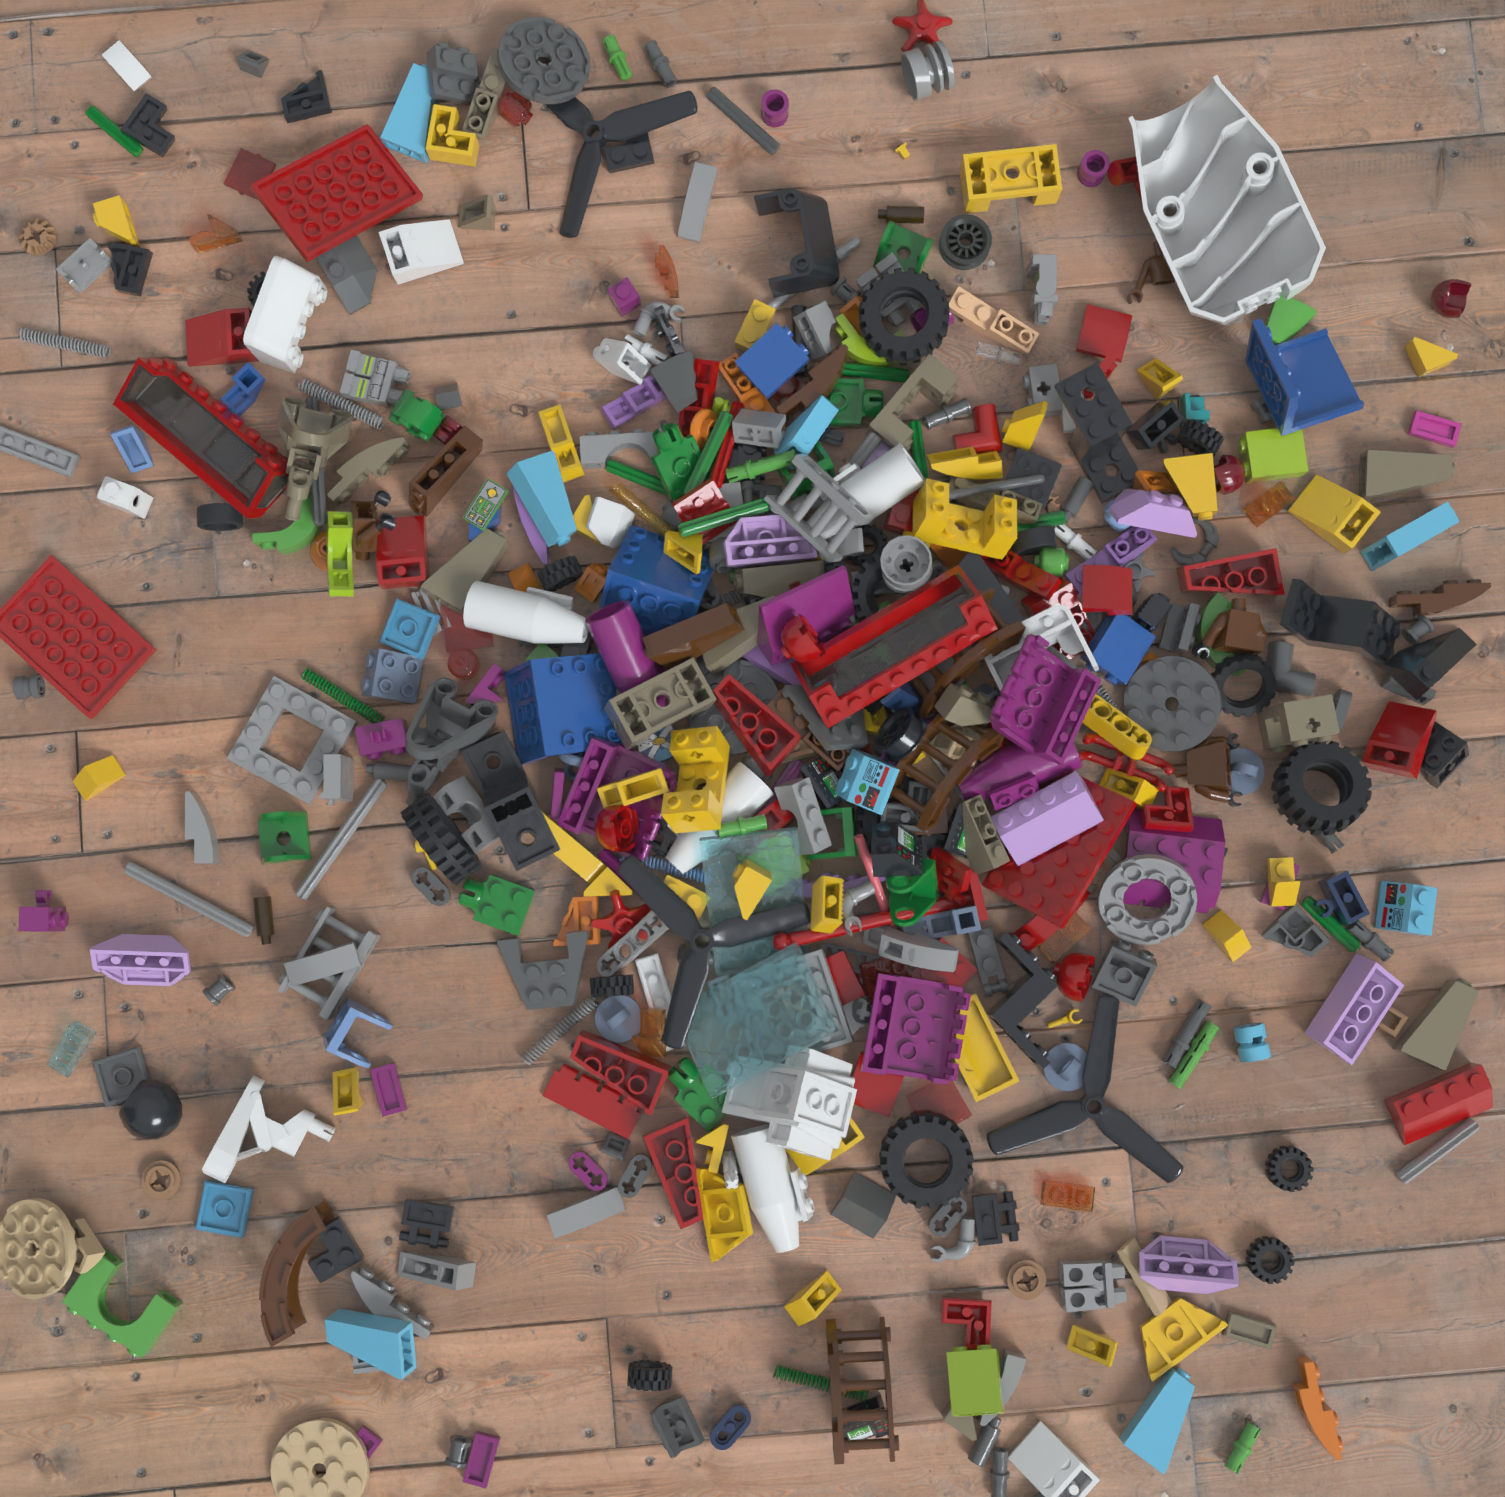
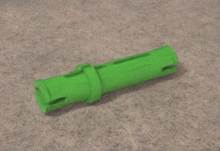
M792 449L756 461L748 460L745 464L726 468L728 481L733 483L746 478L754 479L756 475L794 465L791 461L796 456L795 450Z
M1206 1020L1196 1038L1193 1037L1189 1051H1187L1168 1080L1179 1089L1183 1088L1182 1086L1204 1052H1208L1210 1049L1208 1046L1220 1030L1219 1027Z

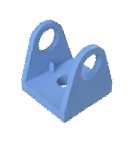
M347 997L323 1038L325 1049L362 1067L370 1068L372 1063L367 1058L342 1043L344 1037L356 1017L368 1020L388 1030H391L394 1025L382 1016Z

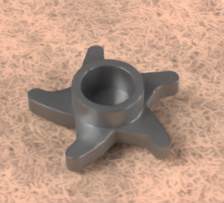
M1143 552L1124 566L1133 571L1132 584L1135 587L1136 593L1140 592L1141 579L1147 576L1155 577L1156 575L1154 571L1143 567L1142 559L1145 557Z

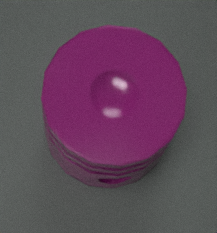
M777 89L770 90L763 95L761 100V118L767 126L772 128L784 125L788 119L789 99L783 91Z
M1100 150L1087 152L1082 158L1077 171L1080 183L1086 187H1096L1101 184L1109 169L1110 162L1108 156Z

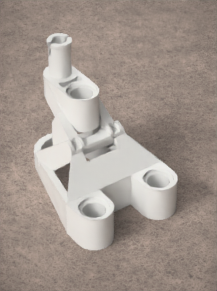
M254 1075L209 1154L202 1171L204 1174L226 1183L237 1161L260 1152H267L271 1147L294 1157L307 1131L329 1142L332 1135L324 1132V1130L333 1134L336 1127H332L314 1118L316 1114L306 1109L284 1125L265 1117L259 1093L265 1080ZM250 1123L257 1148L240 1153Z

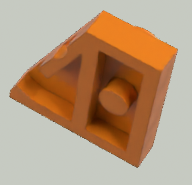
M599 896L573 897L568 907L569 911L564 916L561 923L562 927L553 942V946H567L566 933L585 930L590 931L586 945L600 944V929L591 926V921L599 918Z

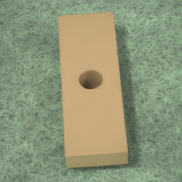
M1135 1238L1129 1239L1117 1251L1119 1258L1129 1271L1133 1283L1139 1288L1146 1305L1155 1316L1161 1315L1172 1301L1166 1290H1159L1139 1277L1138 1253L1141 1251V1248Z

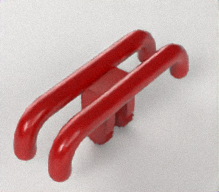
M1088 733L1083 736L1082 741L1085 745L1090 743L1098 744L1116 751L1114 759H1110L1091 751L1080 750L1078 754L1081 761L1088 760L1112 770L1126 773V775L1131 777L1135 776L1144 779L1156 786L1160 792L1166 790V783L1161 778L1137 769V760L1125 755L1100 735ZM1147 752L1143 758L1138 759L1163 769L1167 775H1171L1174 772L1173 766L1168 761Z

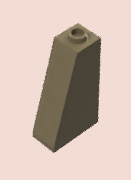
M1366 450L1360 455L1359 496L1367 501L1443 484L1450 480L1455 472L1452 455Z
M486 528L484 532L479 534L421 585L423 593L463 616L466 597L472 584L475 581L486 583L508 550L509 545L506 536L497 530L492 532Z
M824 561L735 569L736 574L733 576V584L735 589H737V593L760 598H768L773 595L776 597L825 574Z
M774 595L736 609L745 630L702 654L706 668L713 675L718 674L757 646L759 604L774 598Z
M1458 978L1457 981L1447 980L1394 1044L1393 1049L1431 1067L1446 1071L1479 991L1472 988V983L1464 979Z

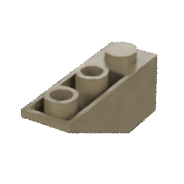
M950 683L934 707L945 720L960 726L991 723V710L996 700L990 699V697L982 692L974 693L965 685L959 687Z
M981 794L962 802L965 852L973 871L981 874L1009 862V857Z

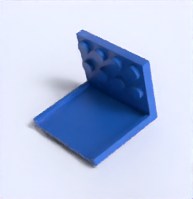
M1262 319L1252 321L1245 361L1281 436L1363 409L1364 402L1360 400L1328 336L1326 328L1274 345L1271 330L1268 326L1265 327Z
M631 525L608 569L599 609L618 601L628 600L644 635L648 636L697 615L714 569L708 563L709 550L702 549L700 573L695 574L663 553L665 535L656 534L642 527Z
M600 653L532 659L504 672L516 754L522 765L530 764L549 756L586 752L592 737L623 744L604 710L608 701L616 697V689Z

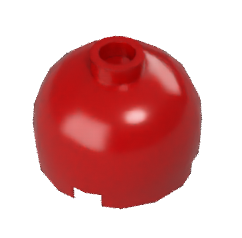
M797 614L784 625L781 632L783 646L780 649L787 659L792 657L796 662L806 664L817 661L827 654L823 642L817 643L818 633L803 615L800 617V614Z
M630 805L607 806L599 813L594 824V831L598 842L605 849L625 853L631 851L635 846L636 842H633L635 834L639 835V818L636 810L629 808Z
M1078 952L1071 953L1063 958L1061 964L1056 963L1053 974L1057 978L1056 984L1061 994L1077 1002H1082V999H1085L1093 977L1090 975L1091 971L1089 968L1095 967L1094 956Z

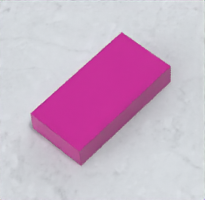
M1415 411L1407 435L1453 448L1456 446L1462 424L1421 411Z

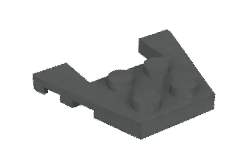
M841 683L837 688L839 695L842 696L852 690L855 684ZM785 685L781 690L785 698L789 696L795 704L793 709L798 715L803 714L810 723L807 727L826 751L864 748L868 744L863 708L832 727L827 728L815 706H812L802 685Z
M589 930L566 933L569 958L523 962L520 938L497 940V945L527 1010L576 1004L582 975V964L586 955V944L590 935Z

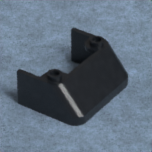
M793 188L755 195L754 200L759 216L783 211H800L807 250L806 253L798 254L792 258L790 262L791 274L768 278L773 298L836 284L840 278V271L826 200L820 196Z

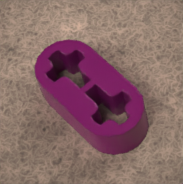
M576 1151L571 1155L568 1161L570 1170L592 1191L602 1190L608 1181L605 1170L585 1151ZM574 1157H584V1165L588 1169L585 1170L582 1166L576 1168L574 1166L576 1162ZM589 1171L595 1176L598 1174L602 1175L601 1185L599 1183L595 1185L591 1183L593 1178L588 1173Z

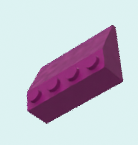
M844 565L759 604L757 645L771 666L785 663L789 660L780 649L783 646L781 632L784 625L797 614H800V617L803 615L818 633V644L821 642L826 643L832 637L854 626L856 613Z

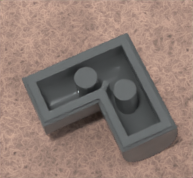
M1281 641L1269 642L1266 662L1275 676L1277 683L1275 691L1307 697L1311 696L1315 688L1316 675L1311 672L1291 669L1294 645Z
M909 781L908 795L923 806L927 805L933 795L931 793L932 790L920 782ZM886 804L883 814L880 815L879 823L897 822L907 830L923 832L916 827L920 819L918 813L906 805Z

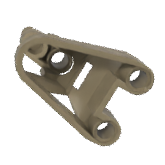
M292 397L282 398L277 427L286 447V458H288L286 473L289 474L286 495L289 497L284 514L286 519L293 521L300 519L303 500L308 498L313 480L317 481L321 467H324L326 461L348 442L353 421L351 413L332 409L327 414L306 408V403L300 399ZM296 446L320 452V454L296 448ZM296 458L307 459L315 463L313 467L308 463L295 462Z

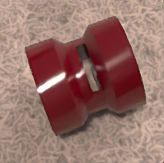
M448 415L443 419L442 426L433 433L444 445L463 428Z

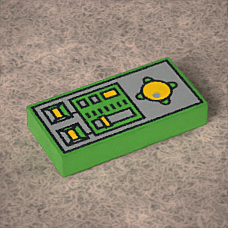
M487 478L463 516V519L484 532L509 491Z

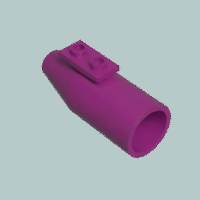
M628 600L609 604L586 618L585 623L615 686L621 693L669 670L664 666L661 667L657 662L649 660L644 652L646 646L642 639L645 635ZM658 695L656 697L657 704L661 707H666L664 695Z
M1074 742L1063 765L1028 753L1014 743L995 751L977 764L958 787L964 801L981 794L983 800L991 799L996 811L1033 796L1034 793L1040 791L1038 785L1080 769L1082 764Z

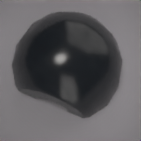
M141 1080L119 1111L124 1128L132 1136L142 1140H158L168 1136L179 1126L183 1115L182 1103L178 1094L168 1084L158 1080Z

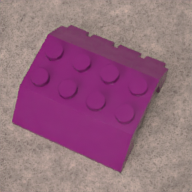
M1027 634L1020 649L1021 654L1017 655L1010 670L1011 675H1008L1000 691L1001 697L998 696L991 710V724L994 730L1026 752L1063 765L1101 683V679L1085 668L1072 669L1043 648L1048 647L1050 642L1040 635Z
M592 737L557 825L576 834L585 831L596 837L594 824L599 813L604 809L597 788L617 780L661 768L669 788V792L666 793L675 791L678 781L674 779L676 774L664 763L634 749L626 750L623 744ZM664 793L629 804V808L635 809L639 818V835H634L633 842H636L635 846L631 851L621 853L622 856L635 855L639 860H646L652 846L648 840L654 841L661 824L657 819H663L661 810Z
M1134 809L1124 826V832H1128L1125 859L1137 855L1154 854L1176 861L1189 873L1193 880L1197 893L1195 912L1208 914L1209 908H1215L1221 891L1225 851L1222 819L1193 816L1194 828L1191 832L1148 830L1141 828L1142 810ZM1145 878L1129 885L1124 893L1123 903L1139 905L1140 900H1143V906L1163 908L1165 902L1168 908L1171 893L1164 883L1157 879Z
M878 973L861 1071L928 1079L933 1083L945 1085L948 1084L949 1080L956 1081L959 1064L952 1062V1058L960 1059L963 1039L956 1038V1034L964 1035L967 1015L960 1014V1010L968 1011L971 993L964 992V987Z

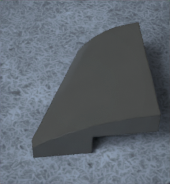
M691 350L678 354L650 370L678 413L697 400V390L695 388L696 373L693 367V359L695 358Z
M1297 903L1285 910L1261 934L1266 940L1270 939L1283 944L1284 947L1299 950L1310 957L1330 942L1328 936Z

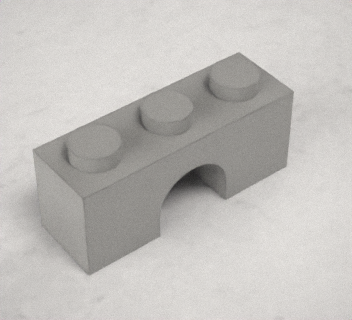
M464 775L446 784L434 796V799L447 816L452 813H460L467 818L469 829L462 834V837L475 854L488 848L500 839L484 809L483 800Z
M810 778L791 779L774 787L781 810H790L798 822V828L789 832L796 855L815 854L831 846L832 844Z

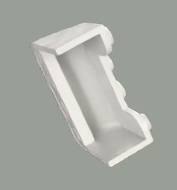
M273 257L243 339L244 345L261 363L294 374L297 368L301 367L303 354H301V349L297 345L299 340L303 339L305 335V323L307 318L311 317L314 306L324 303L327 297V288L319 276L285 258Z

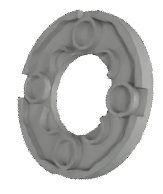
M1143 854L1132 856L1119 862L1106 874L1099 888L1098 905L1100 914L1107 927L1116 936L1131 943L1151 945L1161 943V940L1171 936L1179 935L1189 925L1196 911L1197 893L1191 876L1179 863L1165 856ZM1145 878L1157 879L1164 883L1171 893L1170 905L1165 912L1150 919L1137 918L1130 914L1123 903L1124 893L1129 885Z

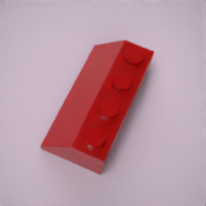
M1468 1063L1384 1099V1102L1403 1145H1407L1493 1108L1492 1086L1481 1064Z

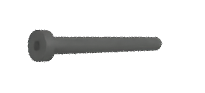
M1036 474L949 490V500L1044 482L1045 478L1043 474Z

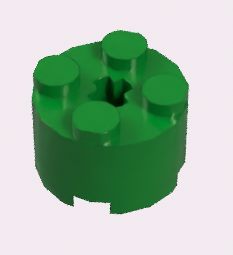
M404 389L390 411L388 419L398 426L402 425L407 428L406 432L411 436L428 442L445 415L428 400L419 397L415 399L413 397L414 392Z

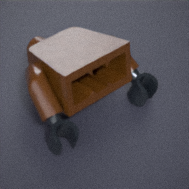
M383 490L376 493L373 501H350V512H352L353 521L352 551L356 552L357 560H369L370 552L377 550V536L382 533L383 527L392 531L396 526L394 521L396 518L388 513H383L378 521L377 505L381 504L386 507L391 500L390 494Z
M1231 599V609L1217 615L1201 640L1203 644H1196L1192 647V655L1197 657L1202 650L1200 658L1203 660L1207 659L1210 656L1208 648L1212 647L1213 651L1232 654L1241 653V655L1252 653L1256 657V655L1264 652V644L1267 639V633L1261 623L1260 615L1246 611V599Z
M1232 733L1227 738L1225 736H1208L1201 743L1194 746L1192 750L1187 751V763L1174 765L1175 777H1188V784L1195 789L1196 793L1210 800L1223 803L1228 802L1232 807L1240 806L1241 803L1234 802L1233 797L1234 795L1241 797L1243 796L1242 793L1238 791L1229 794L1228 792L1232 791L1230 750L1236 749L1240 745L1233 744L1230 739L1234 740L1238 735Z

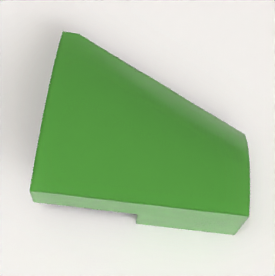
M1280 295V298L1273 302L1269 317L1264 325L1270 328L1274 345L1289 341L1316 315L1317 311L1294 298L1286 301Z

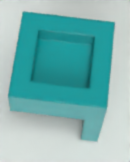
M1190 393L1182 395L1180 398V412L1185 420L1181 422V426L1184 425L1187 419H1194L1196 422L1199 420L1202 421V424L1207 423L1210 420V410H1205L1204 397H1190Z

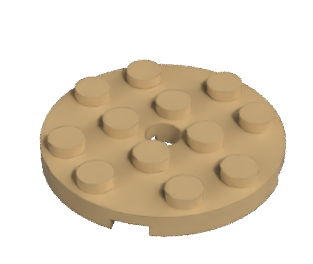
M42 1198L18 1201L6 1210L7 1214L0 1221V1277L2 1280L6 1279L13 1287L11 1291L18 1296L26 1299H40L56 1293L68 1281L76 1262L75 1231L63 1211L51 1201ZM33 1243L35 1244L36 1248L39 1247V1250H36V1253L33 1252L32 1249Z
M331 1418L305 1420L295 1425L283 1436L273 1453L270 1472L272 1485L278 1497H361L369 1480L370 1468L366 1446L357 1433L343 1422ZM315 1464H323L326 1468V1473L324 1475H316Z

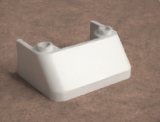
M1061 604L1054 605L1022 621L1026 628L1019 644L1004 650L994 657L989 654L984 658L1000 691L1008 675H1011L1010 670L1017 655L1021 654L1020 649L1027 634L1040 635L1050 642L1049 646L1059 642L1062 650L1070 655L1085 651L1094 671L1099 670L1070 609Z

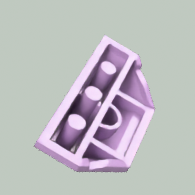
M1124 489L1108 509L1119 524L1193 538L1197 536L1190 511L1183 503V499L1175 494L1169 496L1155 490L1149 492Z
M781 515L740 518L723 542L728 567L752 568L790 564L817 558L816 548Z
M121 934L90 948L93 970L101 971L107 977L124 985L172 986L191 971L188 950L176 939L168 935Z
M1160 1235L1138 1253L1139 1277L1159 1290L1209 1294L1238 1287L1239 1285L1237 1261L1229 1257L1209 1240Z

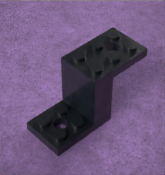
M1097 362L1055 384L1054 388L1077 427L1068 444L1088 480L1094 484L1093 489L1101 503L1122 493L1124 489L1133 487L1134 476L1139 469L1122 441V437L1133 424ZM1090 390L1094 395L1093 400H1084L1081 396V391ZM1109 465L1116 467L1117 476H1108L1105 468Z
M1292 579L1280 621L1281 626L1308 646L1362 653L1378 667H1382L1394 656L1393 647L1401 630L1400 623L1375 601L1320 595L1301 579Z
M505 730L498 731L461 749V753L482 792L484 809L516 871L561 850L539 807L536 791ZM495 755L499 757V765L496 767L488 766L486 760L489 756ZM524 833H532L535 836L534 841L530 844L523 843L521 836Z
M1000 932L994 937L995 940L1021 966L1026 974L986 1014L1036 1066L1044 1069L1050 1064L1046 1058L1049 1054L1039 1044L1037 1045L1035 1042L1032 1044L1029 1041L1032 1036L1018 1024L1058 986L1054 982L1056 977L1049 969L1041 968L1037 964L1039 959L1030 950L1022 949L1020 946L1022 941L1013 932Z

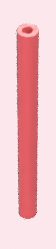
M858 834L854 839L868 878L874 887L879 908L881 911L889 910L890 907L879 877H873L872 858L863 834ZM889 924V925H887V926H890V927H892V928L897 929V926H896L895 924Z

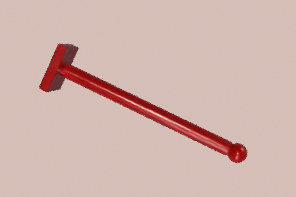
M976 872L971 874L968 891L962 892V895L967 898L963 906L957 902L952 903L945 896L938 898L937 902L923 916L966 906H976L979 922L987 920L988 915L978 874ZM890 909L858 917L861 921V931L894 924L890 918ZM903 910L898 912L896 917L906 920L910 919L914 913L909 910ZM842 920L843 923L831 934L812 931L811 928L791 932L789 935L781 932L774 936L773 946L777 951L785 952L791 946L795 947L847 935L845 922ZM852 924L850 927L852 933L860 931L856 925Z

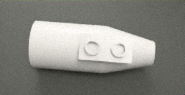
M901 443L863 469L857 464H846L838 470L840 474L833 478L866 508L874 518L922 487L925 482V478ZM825 493L820 494L824 503L808 519V524L811 527L814 526L830 505V498ZM838 509L819 535L823 539L836 535L847 521V514L842 509Z
M475 581L466 597L463 620L467 628L534 644L584 643L588 636L589 629L585 623L586 618L573 612V597L532 587H528L527 592Z
M738 762L726 777L721 823L737 820V817L741 816L743 819L753 817L774 795L770 788L741 762ZM717 830L675 833L677 838L665 858L684 874L724 848L731 841L732 836L719 839Z
M763 1124L737 1132L731 1136L750 1207L775 1252L782 1253L799 1247V1221H808L813 1216L814 1203L812 1198H808L806 1188L808 1183L805 1174L801 1173L800 1167L791 1171L785 1148L765 1142L770 1124Z

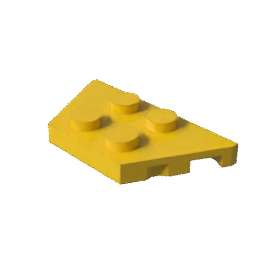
M702 1166L696 1168L710 1259L711 1262H715L751 1236L753 1229L745 1185L738 1182L736 1189H728L725 1186L724 1175L709 1172L707 1168Z
M1177 1297L1161 1315H1153L1140 1325L1149 1378L1155 1381L1228 1326L1227 1323L1181 1297Z

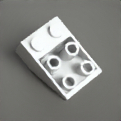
M450 219L404 224L379 232L392 275L398 285L464 264Z
M1041 1420L1008 1455V1459L1045 1497H1085L1100 1480L1095 1471Z

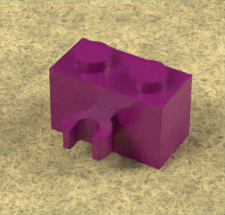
M399 718L356 727L355 732L360 756L367 757L368 760H376L382 758V754L391 752V756L406 753L405 739L408 731L406 720Z
M36 890V907H19L18 931H65L69 923L66 907H50L52 890Z

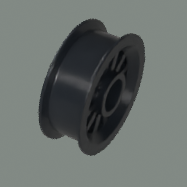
M910 707L898 709L883 722L877 731L874 739L875 749L885 751L888 760L892 762L906 758L923 739L927 727L926 721L923 718H916Z

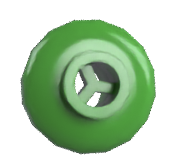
M1045 546L1041 548L1040 554H1035L1034 566L1057 577H1062L1064 572H1068L1069 554L1065 553L1063 548Z

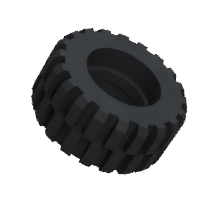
M908 267V272H902L901 268H895L892 274L886 271L881 274V279H874L870 283L869 290L865 289L862 295L863 300L859 304L858 317L862 337H864L868 348L874 350L876 356L879 358L883 356L886 358V362L892 364L894 361H900V365H907V361H913V363L921 362L922 357H927L928 354L932 355L933 350L941 346L942 340L946 337L948 331L950 308L944 289L939 288V282L935 278L929 279V274L924 271L918 274L915 268ZM911 297L924 305L927 319L924 327L919 332L911 336L900 337L889 333L882 323V311L893 299Z
M1309 741L1307 745L1296 747L1279 764L1273 775L1275 780L1272 782L1271 790L1276 793L1272 798L1274 803H1278L1280 806L1277 809L1281 816L1285 814L1288 818L1286 822L1291 826L1296 824L1298 826L1297 830L1303 833L1309 830L1310 834L1314 836H1319L1322 832L1325 836L1333 835L1335 832L1339 833L1346 829L1368 807L1367 802L1371 799L1372 792L1368 790L1372 787L1371 778L1366 777L1369 773L1367 767H1362L1360 764L1362 759L1358 755L1353 756L1350 753L1351 749L1347 746L1341 748L1339 743L1331 741L1329 744H1326V741L1319 743L1317 741L1315 743ZM1315 770L1331 777L1339 790V804L1336 806H1326L1314 801L1304 788L1303 773Z

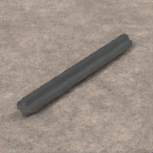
M316 397L305 399L306 408L319 411V402ZM308 449V451L320 454V452ZM309 460V464L314 467L315 463ZM321 467L317 481L313 480L311 485L312 517L316 526H323L327 523L323 467Z

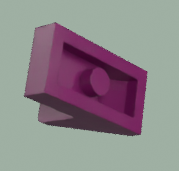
M494 663L466 699V702L471 706L481 700H488L494 704L504 703L503 699L491 691L493 687L497 688L502 683L504 671Z

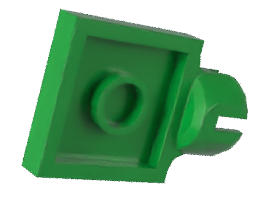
M840 378L827 396V399L838 408V412L828 426L861 427L863 419L875 418L883 409V391L865 388L864 379Z
M668 423L661 426L662 432L657 428L652 433L657 453L651 459L668 498L674 500L683 495V491L701 452L693 435L684 437L677 424ZM709 471L706 475L704 482L710 479L711 477Z
M489 875L486 882L467 878L463 884V889L475 894L471 896L460 892L458 902L460 905L475 911L473 920L519 936L535 890L493 875Z
M684 1057L677 1063L685 1073L682 1074L675 1066L668 1073L669 1080L678 1088L674 1099L709 1132L725 1116V1113H722L729 1083L708 1062L703 1067H697L689 1058Z

